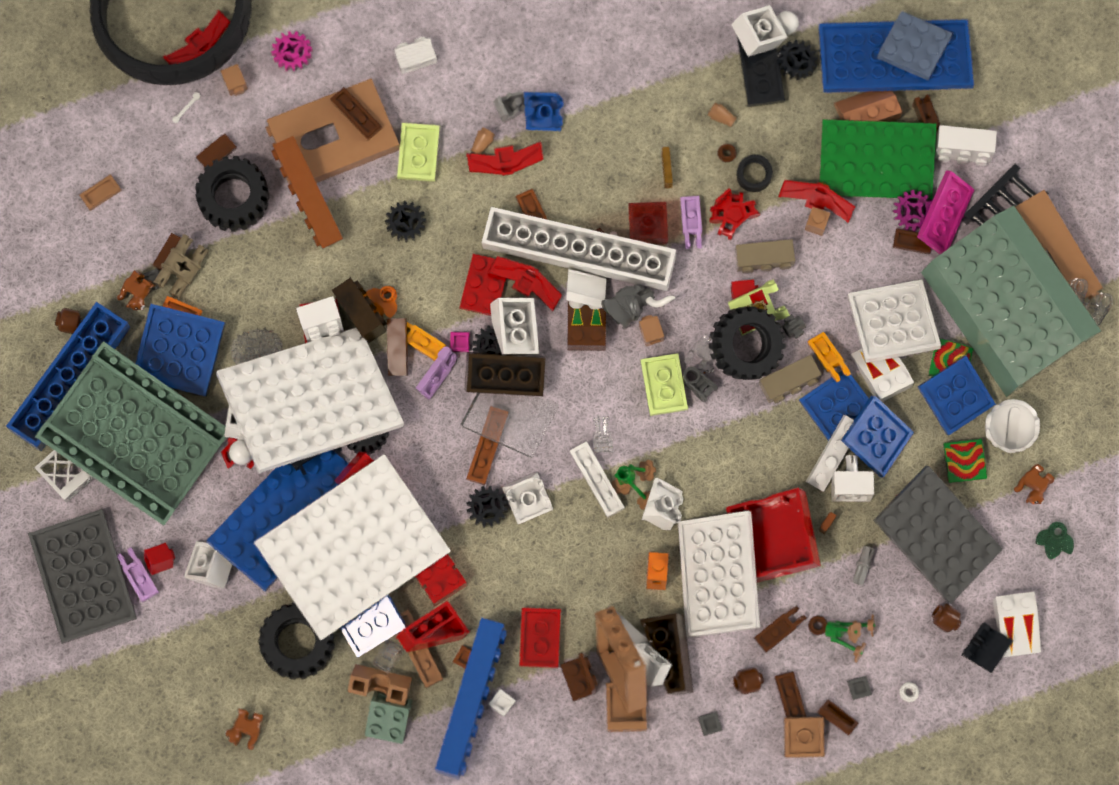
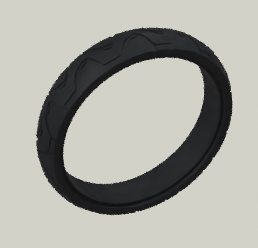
M90 0L92 31L99 48L106 58L128 76L155 85L190 83L204 78L222 67L231 59L242 44L247 34L252 14V0H235V9L231 23L221 39L211 49L183 63L157 65L142 62L122 51L109 34L107 26L109 0Z

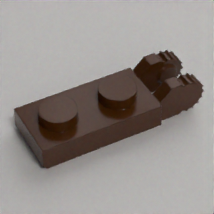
M797 605L786 614H782L754 637V640L765 653L774 648L807 619L803 615L794 623L789 620L790 616L798 612L799 608Z

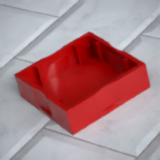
M795 488L773 494L765 499L751 500L726 507L727 514L743 511L751 512L757 583L821 566L807 496L804 490Z

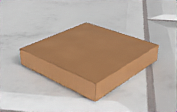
M824 717L784 718L785 758L824 757Z

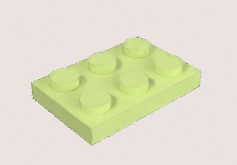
M402 123L397 179L435 182L439 125Z
M678 353L641 359L650 416L688 410Z

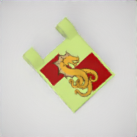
M773 279L766 282L763 286L727 302L730 310L738 307H757L758 309L767 310V314H773L776 317L775 321L790 316L785 306L774 309L768 294L774 293L779 289ZM744 325L739 328L742 336L756 330L750 325Z

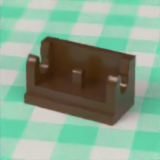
M927 94L923 99H920V97L914 98L912 106L919 123H936L937 134L941 124L931 102L930 95Z

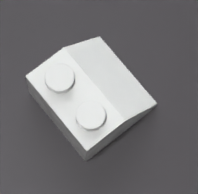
M196 541L184 578L211 587L224 589L233 564L208 543Z

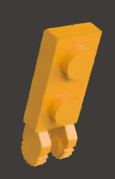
M407 322V329L410 330L407 334V344L435 361L439 351L444 346L446 347V345L416 325L413 326Z
M824 332L807 341L809 347L827 372H830L835 382L840 381V376L834 369L840 366L844 375H851L844 363V359Z

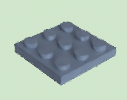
M901 11L877 58L925 80H929L952 37V33Z

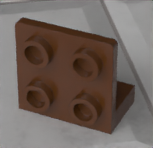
M579 653L578 658L560 664L573 702L596 694L598 683L595 675H591L589 672L591 664L588 656L584 657L583 653Z

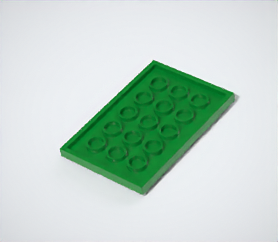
M822 119L819 182L828 185L839 196L897 198V196L903 198L904 191L909 195L910 191L914 190L915 194L918 191H922V197L928 195L927 199H932L936 123Z

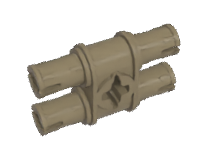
M185 234L182 235L176 247L170 250L171 252L167 259L161 264V271L153 281L154 284H158L157 286L164 288L171 275L177 276V281L169 291V294H173L177 299L180 298L186 286L192 283L193 277L201 269L200 264L209 252L207 248L204 249V246L198 245L192 257L187 258L185 252L194 240L192 238L189 239V236ZM178 263H183L182 267L185 270H179L180 266L178 265Z

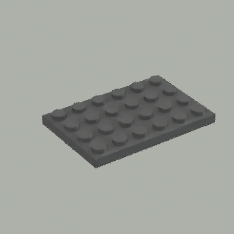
M925 466L873 520L949 604H952L1003 550L929 466Z
M103 509L28 533L62 644L137 619Z

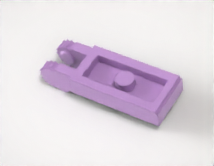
M680 197L685 249H690L689 235L696 234L697 248H701L700 197Z
M444 346L439 351L437 359L416 387L428 400L434 395L457 360V355L449 347Z
M130 547L127 549L128 554L134 562L127 565L121 553L117 557L123 566V571L143 603L159 592L141 560L137 558Z

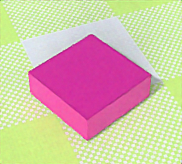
M450 332L451 351L469 352L470 332Z

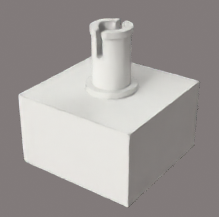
M847 455L846 471H835L831 478L832 502H870L874 495V471H858V456L853 455L851 461V455Z

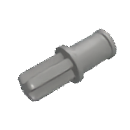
M863 546L859 562H856L857 568L853 577L855 584H864L868 569H871L870 563L875 549Z

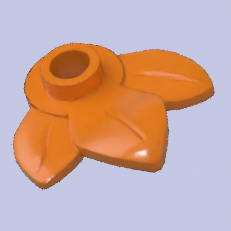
M384 286L381 289L372 288L364 295L365 297L368 296L376 306L375 313L378 311L380 315L383 316L385 314L388 318H392L397 312V304L395 302L397 292L392 286ZM386 293H391L390 298H385L384 296Z

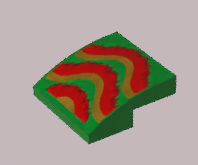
M939 338L941 348L933 351L928 376H934L963 356H967L971 363L973 348Z
M981 438L943 443L948 483L987 479Z

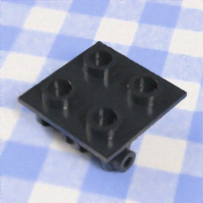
M984 622L979 625V629L973 634V638L969 640V644L963 649L961 655L988 672L993 673L1013 640L994 630Z

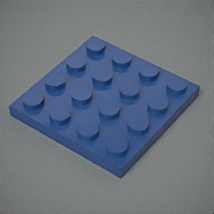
M150 304L135 364L170 388L207 397L226 322Z

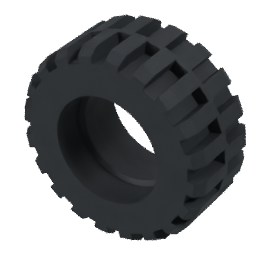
M224 156L222 161L218 162L217 159L212 161L213 165L211 167L207 165L204 168V174H199V183H196L195 186L196 201L203 217L209 220L212 226H219L220 230L223 231L229 228L231 232H237V228H242L243 231L248 229L247 225L249 224L254 226L257 223L256 219H261L264 216L263 211L267 210L269 205V191L264 174L255 163L251 164L250 160L246 158L240 160L239 156H233V159ZM233 179L247 183L250 188V195L244 204L236 208H225L218 205L215 200V192L222 183Z
M738 307L729 310L727 314H722L719 317L720 321L714 323L713 328L715 330L710 332L709 338H712V343H709V349L713 350V353L710 355L712 360L717 361L715 364L717 368L723 369V373L727 376L743 380L760 379L762 376L771 374V370L779 366L777 362L782 360L784 356L781 351L786 349V344L782 343L785 333L780 332V328H782L780 322H775L776 317L773 314H767V310L758 309L757 307ZM744 325L754 327L758 331L762 342L758 356L748 362L739 359L733 349V337L736 331Z
M295 602L292 605H281V608L278 610L274 609L271 615L263 621L264 625L260 627V638H258L260 653L267 665L280 676L296 680V678L307 679V676L318 674L317 672L320 669L323 670L327 666V661L331 660L332 651L335 647L334 633L332 632L320 640ZM295 623L308 626L315 636L313 650L307 656L300 659L286 657L281 652L278 644L279 636L283 629Z

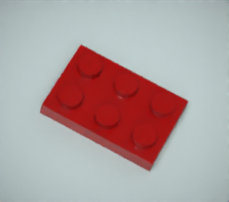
M477 254L472 255L459 309L491 316L490 304L497 298L502 297L506 278L487 273L495 261L494 258Z
M522 608L519 667L559 668L561 609Z

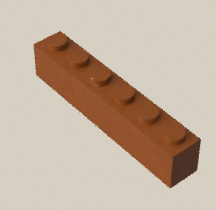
M294 136L274 144V149L271 150L275 161H280L282 167L279 169L283 177H288L291 183L288 185V188L292 195L296 194L299 200L296 204L300 212L304 211L307 218L304 221L308 229H313L315 233L313 240L316 246H321L323 249L342 240L343 237Z

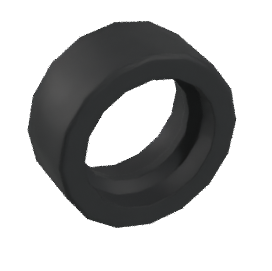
M761 155L746 156L741 160L737 168L736 176L739 185L749 192H760L766 189L771 182L773 174L772 165ZM751 163L763 166L766 173L764 180L757 184L746 181L743 174L745 167Z

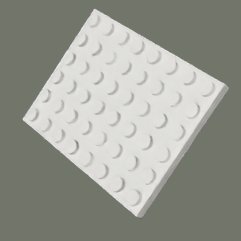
M357 328L341 332V335L324 337L321 340L308 342L216 372L258 473L401 428L404 425L370 347Z
M385 454L254 542L320 640L450 552V549Z

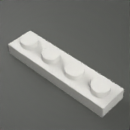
M843 415L806 480L807 483L823 492L848 450V447L841 439L854 422L853 419Z
M587 441L570 450L573 459L607 518L623 510L625 507Z

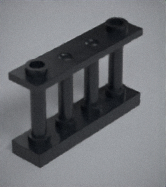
M1015 163L964 214L962 221L966 225L972 221L981 226L986 222L979 213L983 208L989 209L994 215L1002 212L993 204L994 201L992 199L996 195L1004 198L1011 206L1019 205L1020 203L1006 191L1007 188L1005 186L1009 182L1011 184L1014 183L1029 198L1036 195L1019 178L1018 173L1021 168Z

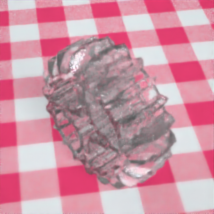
M259 327L256 330L250 328L249 332L243 331L242 335H237V339L233 340L231 355L237 365L283 351V345L278 334L274 333L273 330L268 331L266 327L262 330Z

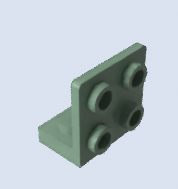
M375 691L370 702L365 736L403 744L408 715L413 700L407 699L405 706L387 702L386 694Z

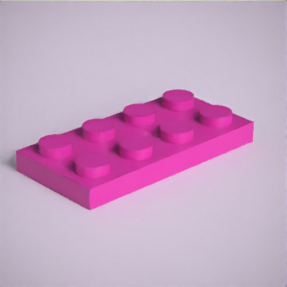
M945 171L917 237L938 254H942L949 249L975 189L952 171Z

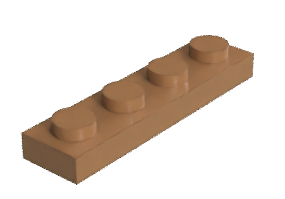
M409 610L400 613L407 626L414 622ZM428 648L408 652L425 688L443 680Z

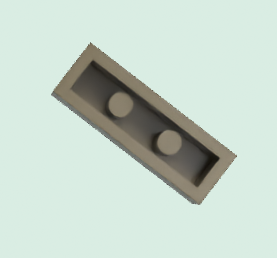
M793 239L739 244L735 247L737 272L742 271V273L747 274L761 269L762 272L771 271L772 268L778 267L781 270H787L795 264Z
M809 355L760 379L759 385L767 401L776 404L785 399L784 396L790 393L795 395L801 392V388L806 385L809 387L819 383L822 374L812 355Z

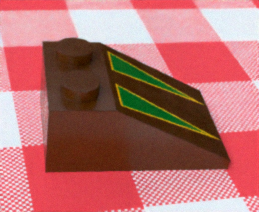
M568 301L567 351H606V311L603 308L591 309L588 305H583L577 309L572 308Z

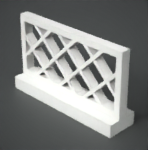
M54 450L34 468L67 503L91 482L94 477L82 469L78 475H71L70 468L73 463L69 460L57 461L58 453ZM47 463L54 464V473L45 474L41 468ZM57 464H68L67 474H56ZM56 477H67V484L60 490L56 486Z

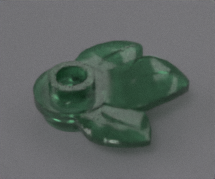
M1061 522L1051 523L1048 529L1040 531L1036 536L1035 544L1044 545L1045 553L1050 560L1056 558L1061 551L1067 554H1072L1073 539L1067 534V528ZM1056 528L1061 529V533L1059 535H1055L1054 530Z

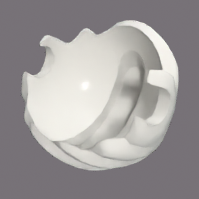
M1017 399L1005 400L999 405H995L987 415L985 422L987 439L992 442L994 447H999L1008 453L1021 452L1032 446L1038 438L1040 430V419L1037 417L1036 411L1028 403Z

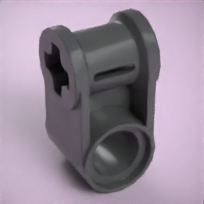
M688 367L684 371L682 376L684 385L702 402L705 403L707 397L713 391L718 390L716 384L697 368ZM693 373L696 376V380L689 381L686 375Z

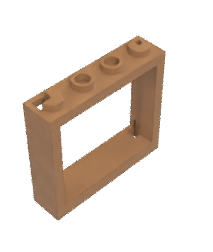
M614 606L595 612L597 655L628 713L647 707L646 665ZM639 661L641 665L635 666V662Z

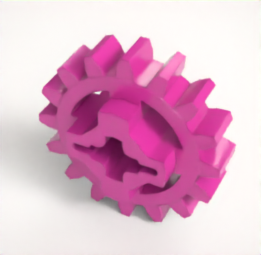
M288 31L287 36L281 33L282 38L276 37L277 44H272L274 50L271 53L272 56H275L273 58L274 62L278 63L279 68L285 66V71L292 68L293 72H295L296 67L302 70V64L308 65L307 59L312 58L309 53L312 52V47L309 46L310 41L305 40L304 34L299 37L298 31L294 35L291 34V31Z

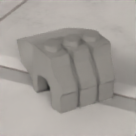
M510 92L505 97L501 98L499 96L494 100L502 122L512 120L525 112L522 92Z

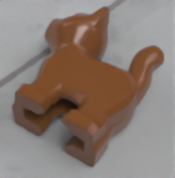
M134 270L131 276L125 280L120 294L117 296V299L121 301L126 297L127 292L133 294L134 297L130 299L126 307L135 311L145 308L144 299L148 296L149 291L156 286L151 280L145 279V275L137 270Z
M1035 464L1030 471L1026 472L1019 480L1018 485L1014 487L1015 492H1020L1024 485L1033 490L1028 494L1026 503L1042 504L1044 502L1043 493L1047 490L1049 484L1054 482L1055 478L1050 473H1047L1045 477L1039 475L1040 472L1044 471V468L1039 464Z
M239 708L238 718L234 726L228 729L225 735L235 746L240 742L242 733L251 736L247 747L249 750H253L254 743L257 741L261 731L263 715L254 713L253 719H248L249 712Z

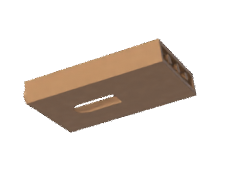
M371 78L346 88L382 126V129L370 140H367L330 101V98L337 93L335 92L267 119L268 126L265 127L268 136H273L275 141L272 145L294 136L316 183L399 151L400 144ZM331 123L334 124L340 139L313 150L303 148L301 145L303 135Z
M1043 190L1015 206L1045 251L1049 252L1059 271L1082 302L1087 297L1090 300L1099 295L1098 291L1103 288L1046 191Z

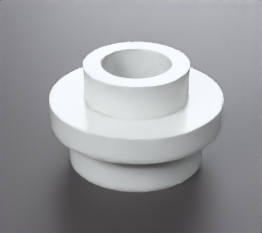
M907 682L900 687L899 694L904 701L913 702L919 696V689L914 683ZM906 689H911L913 694L911 696L906 695Z

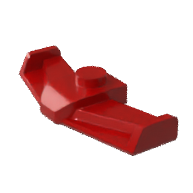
M218 9L216 15L203 32L199 28L194 30L184 39L187 44L186 46L168 55H164L163 59L168 65L192 60L204 54L216 44L231 21Z
M541 141L515 152L513 145L495 147V155L466 153L469 172L500 174L503 176L512 175L514 172L544 160Z
M784 180L778 197L807 200L805 207L811 209L815 207L824 210V207H826L847 223H849L855 209L853 204L821 182L807 183Z
M497 256L487 272L515 281L512 289L527 298L533 292L552 312L562 297V294L532 265Z

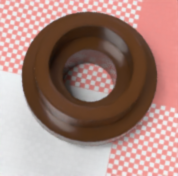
M723 144L719 147L718 157L721 161L728 163L736 158L737 152L733 145ZM729 151L730 156H725L724 152Z
M814 616L810 619L808 628L812 634L822 635L825 633L828 622L822 616ZM816 622L822 625L820 629L815 628L814 624Z

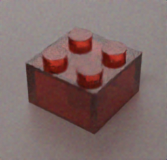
M628 203L629 239L654 245H667V203Z

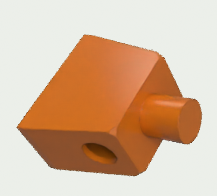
M649 552L646 589L666 590L668 553Z

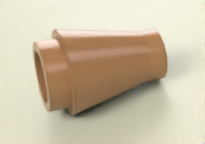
M715 102L707 114L711 117L710 119L729 127L736 120V117L721 103L717 104Z
M482 127L481 130H478L470 151L475 154H481L494 141L495 134Z

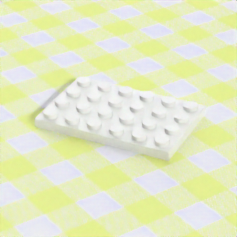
M743 511L680 521L678 527L686 636L691 638L760 628L751 512Z

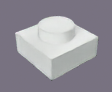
M500 689L488 705L505 717L516 701Z

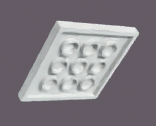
M922 279L848 293V300L865 363L941 348Z

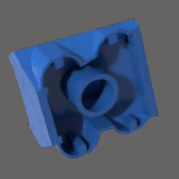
M524 92L526 130L561 131L563 119L560 116V109L563 107V98L559 96V93Z

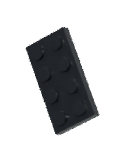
M737 36L747 107L785 103L781 71L779 70L780 65L777 63L779 59L777 48L748 57Z

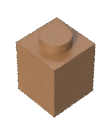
M238 64L220 70L230 96H239L248 89Z
M812 207L805 230L823 236L830 213Z
M652 315L643 317L642 321H639V328L646 347L664 341L665 336L658 316L652 317Z

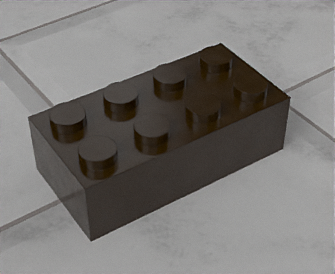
M467 352L464 390L471 393L543 397L546 358L531 355Z

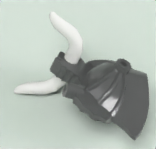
M635 284L634 286L621 288L611 299L602 300L601 306L625 330L631 326L630 323L633 320H638L643 311V306L648 304L651 307H662L674 300L675 296L654 300V292L650 288L644 289L645 286Z

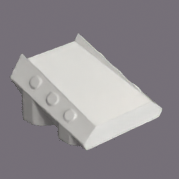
M568 269L567 301H569V305L577 309L583 305H588L591 309L602 308L601 301L605 300L607 277Z
M537 472L502 487L518 524L553 510L551 501L544 489V484Z
M655 478L642 520L656 525L661 530H671L674 524L681 521V512L678 508L683 503V491L659 478Z

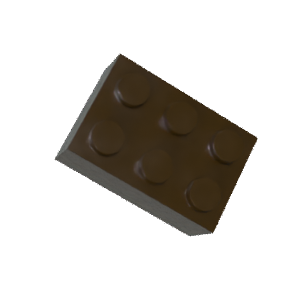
M350 277L332 289L347 315L368 344L387 332L385 325H387L386 321L378 311L375 313L376 306L368 296H364L366 291L358 280L354 282Z

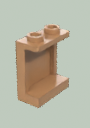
M610 680V683H606L607 732L647 731L646 707L628 713L612 681Z

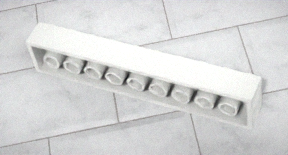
M494 207L490 209L482 239L483 249L663 291H668L676 259V249Z

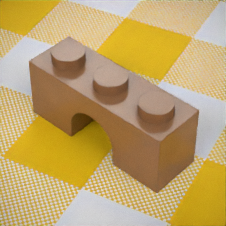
M355 664L350 676L348 692L367 697L370 691H380L386 694L387 702L405 706L410 693L412 677Z

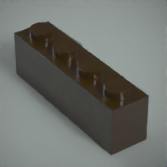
M674 613L640 619L651 648L671 663V667L663 682L667 694L676 696L694 693L684 615Z

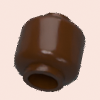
M63 308L61 311H58L55 320V326H57L58 331L73 334L83 321L80 311Z
M940 604L934 609L932 613L933 624L948 633L952 630L956 631L960 627L961 613L951 605Z
M754 667L738 670L736 676L733 677L736 691L743 695L758 692L761 689V684L764 683L762 673L758 672Z

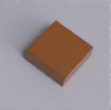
M832 512L829 513L821 524L819 531L825 535L837 515Z
M462 645L453 663L466 669L471 649Z

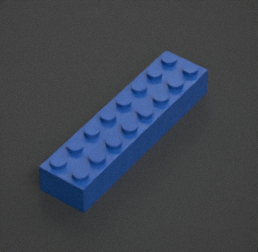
M96 302L8 422L6 427L9 431L41 452L46 444L35 437L52 415L102 342H105L114 349L117 348L130 330L128 322Z
M485 618L480 620L436 763L435 771L438 774L458 780L460 775L464 776L467 765L464 761L466 756L470 757L473 747L472 743H470L471 738H476L478 731L476 722L477 719L482 718L484 712L482 702L483 700L487 701L490 692L488 683L489 681L493 682L496 671L493 666L494 663L499 662L501 656V649L499 647L500 644L504 645L507 636V630L504 629V624Z

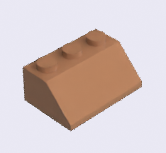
M866 91L834 103L840 120L892 122L900 119L902 114L898 100L892 91Z

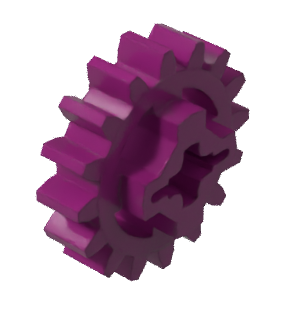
M911 190L909 195L904 191V197L897 196L899 202L893 203V205L897 206L896 209L892 210L893 213H897L894 220H900L899 226L905 224V230H908L910 226L912 231L916 230V226L921 229L932 201H926L928 195L922 197V191H918L915 194L914 190ZM918 198V200H916L913 203H910L907 199ZM901 206L904 207L903 215H901ZM908 206L917 207L915 211L918 215L909 214L911 210ZM923 206H925V214H924V215L922 214V207H923ZM912 218L919 220L916 223H909L908 221Z

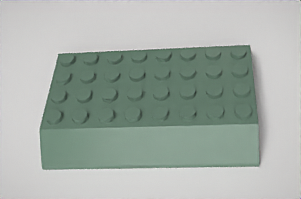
M1015 206L990 218L933 259L921 272L1006 397L1020 389L1022 384L1082 342H1087L1101 332L1099 326Z
M102 342L90 362L35 437L164 526L226 439L224 437L226 426L114 348Z

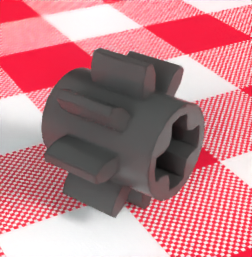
M793 314L785 318V324L782 325V328L789 338L794 336L795 339L802 336L804 333L803 329L806 328L800 316L794 318Z

